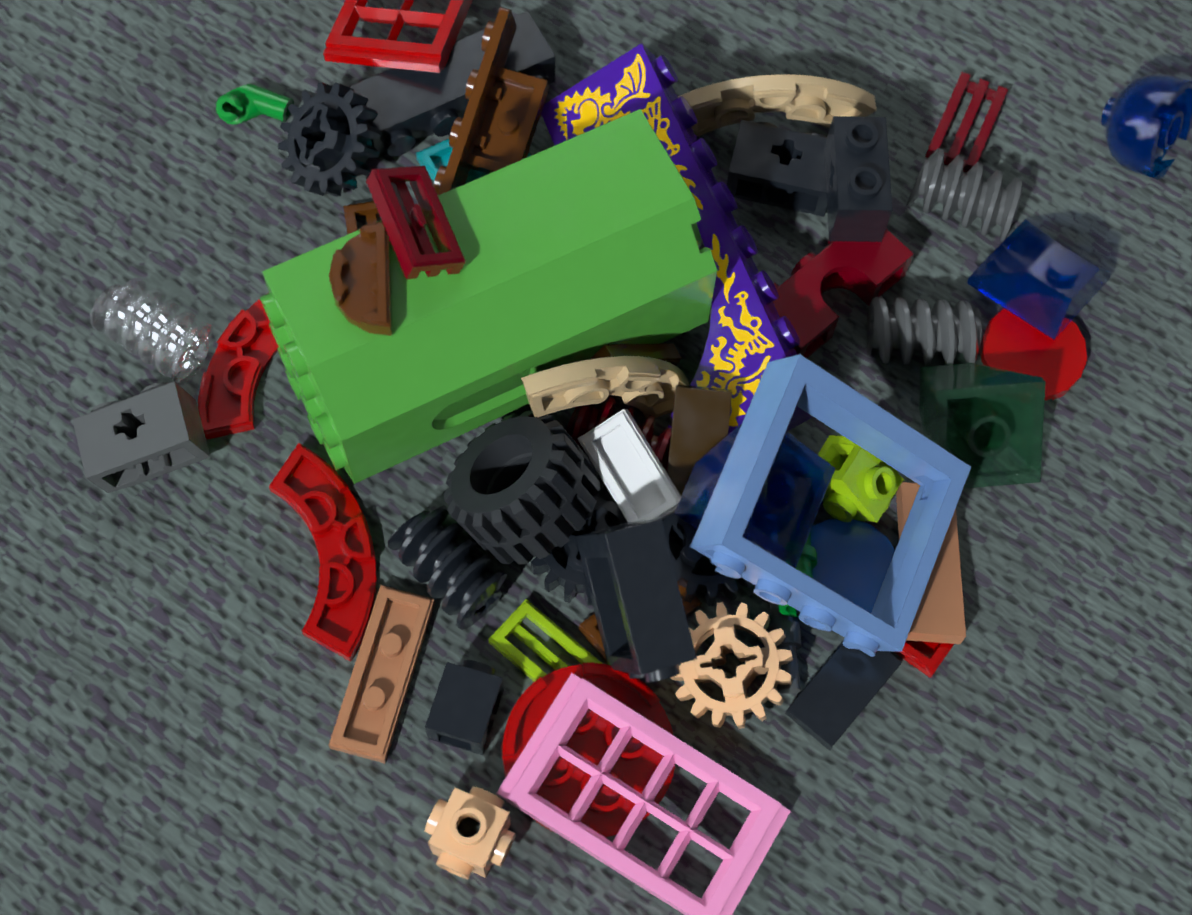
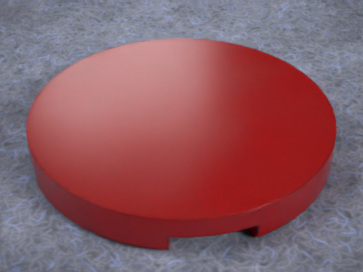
M582 663L560 668L542 678L540 677L532 683L514 705L507 720L502 740L504 774L507 777L571 673L581 679H585L673 735L671 724L660 704V699L639 678L631 679L627 672L613 670L611 665L601 663ZM588 709L566 746L598 766L620 728ZM631 736L609 774L642 793L661 762L663 755ZM559 756L536 794L569 814L591 775ZM675 765L653 800L658 805L670 786ZM602 784L580 822L605 838L617 835L635 803ZM646 812L641 821H643L647 816H649L650 813ZM535 820V821H536L537 823H539L541 826H543V827H545L546 829L552 831V830L549 829L548 827L544 826L543 824H541L540 822H538L537 820Z

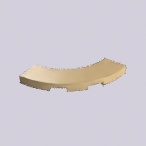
M783 74L744 77L714 83L680 95L689 103L697 118V123L692 126L696 137L725 126L741 123V120L753 121L755 113L785 112L787 119L807 121L830 128L833 116L866 117L877 111L873 94L845 82L807 75Z
M616 356L584 360L543 370L522 378L534 417H541L578 406L600 404L609 395L621 396L624 404L638 408L642 411L645 418H648L649 415L656 418L674 411L676 384L690 386L687 377L677 366L667 361L642 356Z

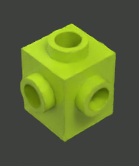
M829 435L803 476L804 480L824 502L823 507L826 512L843 522H851L853 519L878 522L882 514L888 509L891 499L904 480L894 468L844 436Z

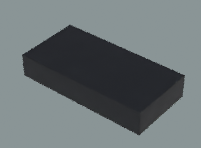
M842 644L790 705L785 714L830 751L900 667L902 662L888 651H876L875 656L871 657L859 649H848Z

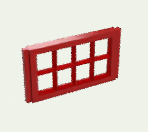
M345 0L325 42L324 59L327 62L440 73L447 64L473 0H451L445 14L410 11L414 0H404L400 10L366 7L369 0ZM359 21L393 24L386 40L352 36ZM403 25L438 29L432 44L397 41Z

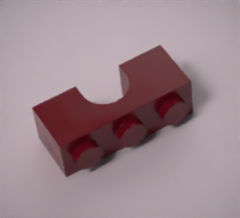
M885 230L881 242L829 241V246L818 255L814 252L805 255L793 268L792 276L780 286L777 283H773L779 295V298L773 301V304L780 318L786 316L799 337L800 345L794 348L797 355L801 354L805 358H809L833 337L839 316L824 302L821 296L823 292L834 288L847 289L859 296L869 306L874 297H881L906 275L914 254L889 230Z

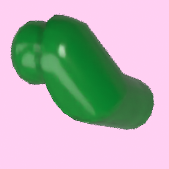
M245 84L220 96L216 102L215 109L217 115L223 121L233 125L244 123L260 115H266L286 122L290 115L288 107L290 104L294 105V99L254 84Z

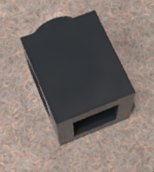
M464 660L462 666L451 662L446 663L425 725L429 740L479 755L484 754L494 720L490 719L491 714H497L504 692L503 678L495 676V669L473 660Z

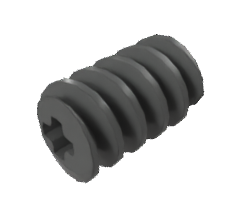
M937 148L928 159L925 158L906 205L910 206L922 195L923 212L929 214L940 202L943 204L942 219L948 221L960 210L962 211L961 227L968 228L977 217L981 218V234L987 236L996 225L1001 226L1000 242L1003 243L1022 199V179L1015 177L1004 189L1002 188L1003 172L995 170L986 181H983V164L976 163L965 174L963 173L964 157L957 155L946 167L944 166V150Z
M874 297L869 305L867 318V355L870 356L872 349H878L882 364H888L893 351L899 350L903 365H910L914 352L921 351L924 366H931L936 352H942L945 367H952L957 353H963L966 367L973 368L981 343L980 309L976 307L973 312L971 304L968 301L961 300L957 302L952 311L950 304L946 300L940 299L935 302L932 310H930L929 304L925 299H917L909 311L907 301L904 298H896L893 300L888 311L883 297Z

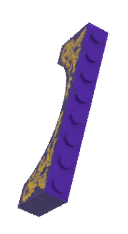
M641 43L544 104L541 115L554 145H557L641 109L694 196L701 220L696 222L704 246L711 249L717 275L712 297L709 334L703 357L690 386L732 390L726 463L767 363L796 356L797 353L794 348L800 345V340L789 319L786 316L780 318L773 304V301L779 298L776 287L764 270L759 272L752 256L758 253L755 242L743 225L738 227L731 212L737 209V204L725 183L722 181L717 183L711 169L717 166V161L704 139L700 138L697 140L692 126L697 123V118L683 96L677 97L672 86L678 82L673 67L663 54L656 58ZM796 406L786 432L808 421L813 416Z

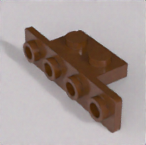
M500 7L495 22L488 21L484 29L481 49L485 53L479 70L474 68L469 75L465 90V97L469 101L463 118L457 117L450 132L449 146L453 150L448 165L440 166L434 180V188L437 195L464 185L470 169L490 174L527 158L550 86L547 80L504 69L517 29L511 9Z

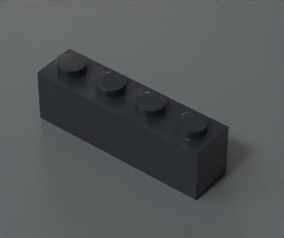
M526 11L514 16L517 29L504 69L547 80L550 86L551 83L555 82V54L530 13ZM484 30L456 41L447 64L440 73L391 68L349 86L355 92L367 96L369 99L366 106L378 112L376 119L370 123L372 127L382 130V135L377 139H373L371 147L376 148L380 152L379 156L375 157L376 159L387 154L390 156L403 155L413 148L415 142L433 134L439 137L450 134L455 119L457 117L463 118L469 101L465 97L469 75L474 68L479 70L485 53L481 49Z

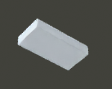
M628 409L619 411L578 438V441L628 522L662 520L686 505Z

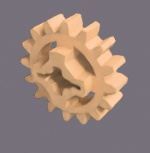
M723 602L717 603L716 617L711 619L704 612L698 610L695 612L699 626L695 630L689 628L695 654L700 645L712 634H714L715 641L705 655L696 656L697 659L681 663L679 666L680 674L670 677L672 680L685 682L675 693L677 698L681 702L695 698L696 701L691 709L693 716L699 719L710 710L712 711V724L718 728H721L726 716H732L739 729L745 728V714L752 711L758 719L764 721L767 719L762 705L770 701L781 706L784 700L776 690L778 684H792L793 681L791 674L781 670V665L793 661L791 650H777L776 648L786 638L782 628L769 633L766 631L770 617L765 612L758 615L754 621L749 619V607L745 603L740 604L736 615H729ZM736 629L751 633L765 647H748L738 639ZM729 653H735L740 662H745V664L736 668L737 676L733 678H727L722 669H717V666L725 664V655ZM768 672L762 687L748 698L747 688L755 677ZM697 683H715L723 689L725 702H720L707 696L700 690Z

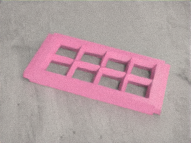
M573 673L569 676L496 793L511 805L684 915H732L791 812L782 806L780 802ZM588 709L620 728L598 766L566 746ZM631 736L663 755L661 762L642 793L609 774ZM559 756L591 775L569 814L536 794ZM675 764L707 783L686 821L653 801ZM602 784L635 803L613 842L580 822ZM719 791L751 811L730 849L697 829ZM646 812L679 831L657 870L624 850ZM690 840L695 841L723 859L702 898L669 879Z

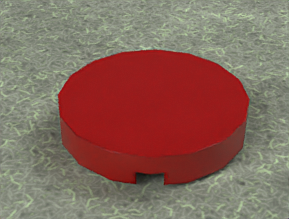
M1021 302L1002 309L989 321L979 348L984 371L989 381L1005 395L1022 402L1038 403L1039 401L1063 397L1077 384L1087 362L1086 341L1077 324L1061 310L1043 303Z

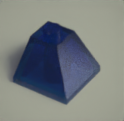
M1025 219L969 276L967 284L1044 334L1055 339L1108 282L1112 272Z
M742 424L694 465L674 514L696 529L700 525ZM786 431L742 537L796 568L835 468Z

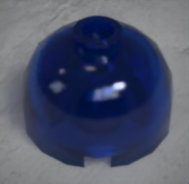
M1157 73L1141 76L1126 85L1117 98L1111 97L1107 101L1102 112L1101 124L1106 127L1105 138L1110 154L1120 165L1137 174L1156 180L1165 176L1175 159H1162L1168 150L1174 146L1178 138L1186 141L1191 130L1192 88L1190 86L1192 81L1173 75ZM1156 147L1163 149V155L1154 158Z

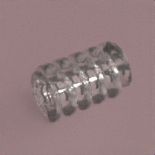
M140 278L129 280L124 286L115 284L106 289L94 303L91 312V325L96 331L106 333L111 341L122 344L129 353L139 355L144 363L155 366L159 373L172 377L177 384L183 386L190 381L200 370L207 356L209 342L213 333L212 325L207 322H201L195 326L196 316L194 313L184 311L179 314L180 307L176 301L169 299L163 302L162 292L157 289L146 291V283Z

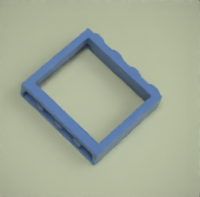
M801 354L770 361L767 363L690 547L710 558L711 563L717 566L716 572L731 578L742 577L756 585L754 593L762 599L778 605L788 604L800 611L798 618L803 623L823 631L832 630L843 636L842 644L848 649H859L871 657L875 656L876 651L902 652L971 466ZM796 406L920 485L871 614L742 537Z

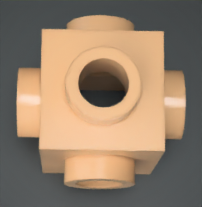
M474 786L469 794L454 788L448 802L439 799L425 827V832L432 835L428 842L434 855L439 856L436 865L464 879H469L471 872L486 878L492 864L501 867L516 833L508 830L511 821L509 812L501 809L504 801L493 793ZM465 818L473 819L481 824L479 832L473 837H463L457 831L460 822Z

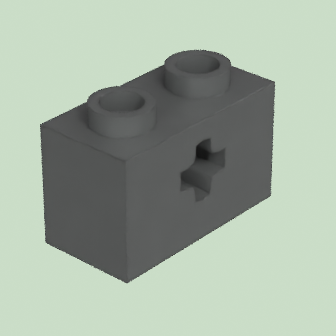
M175 381L149 385L142 390L141 394L120 402L110 401L101 403L92 408L90 413L72 419L85 477L107 493L143 483L210 458L196 399Z

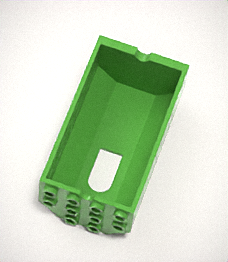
M641 109L438 195L466 263L459 274L448 275L447 270L442 269L438 276L427 277L425 271H422L417 278L406 279L390 241L392 336L368 333L349 323L335 304L329 279L332 257L337 249H342L347 241L358 235L359 230L262 271L269 293L261 296L260 300L270 320L269 326L277 342V350L286 368V376L298 401L302 399L308 413L307 418L319 444H324L336 470L344 467L353 483L356 484L528 405L529 402L522 382V378L561 365L589 360L605 344L662 343L708 322L717 269L711 249L707 247L698 248L701 246V237L696 222L700 221L701 217L696 201ZM425 223L424 227L435 253H439L428 225Z

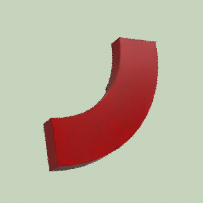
M260 299L247 310L242 309L230 322L217 341L218 347L209 363L207 372L203 373L198 395V410L206 439L255 429L254 402L256 391L265 368L278 351L277 342L269 326L270 320Z
M298 443L269 485V489L287 502L300 515L309 528L318 551L320 563L318 591L314 606L302 629V633L304 636L351 662L362 643L375 601L377 577L373 540L366 518L346 482L321 457Z

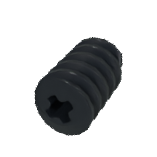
M444 505L431 512L428 510L423 511L407 520L390 537L387 547L391 550H400L399 560L406 567L414 566L413 576L420 583L429 582L427 586L429 595L434 599L444 598L442 610L449 616L459 614L456 626L464 630L471 627L496 606L502 594L499 589L508 575L502 570L489 577L486 576L485 572L493 558L489 554L474 561L470 558L478 543L473 538L461 544L456 542L464 528L458 522L446 528L442 526V523L449 515L447 507Z

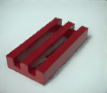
M961 72L925 157L929 158L937 148H940L964 91L972 93L973 97L948 153L944 152V164L949 165L959 155L982 99L985 98L992 101L968 160H964L963 172L967 173L979 160L1008 89L999 86L997 91L987 88L989 85L988 81L980 79L977 84L969 81L970 74Z
M425 165L372 169L366 183L405 278L415 279L422 271H425L427 277L438 276L442 269H446L448 275L459 274L466 260ZM406 182L410 183L418 204H414ZM425 223L428 225L439 253H435L424 227Z

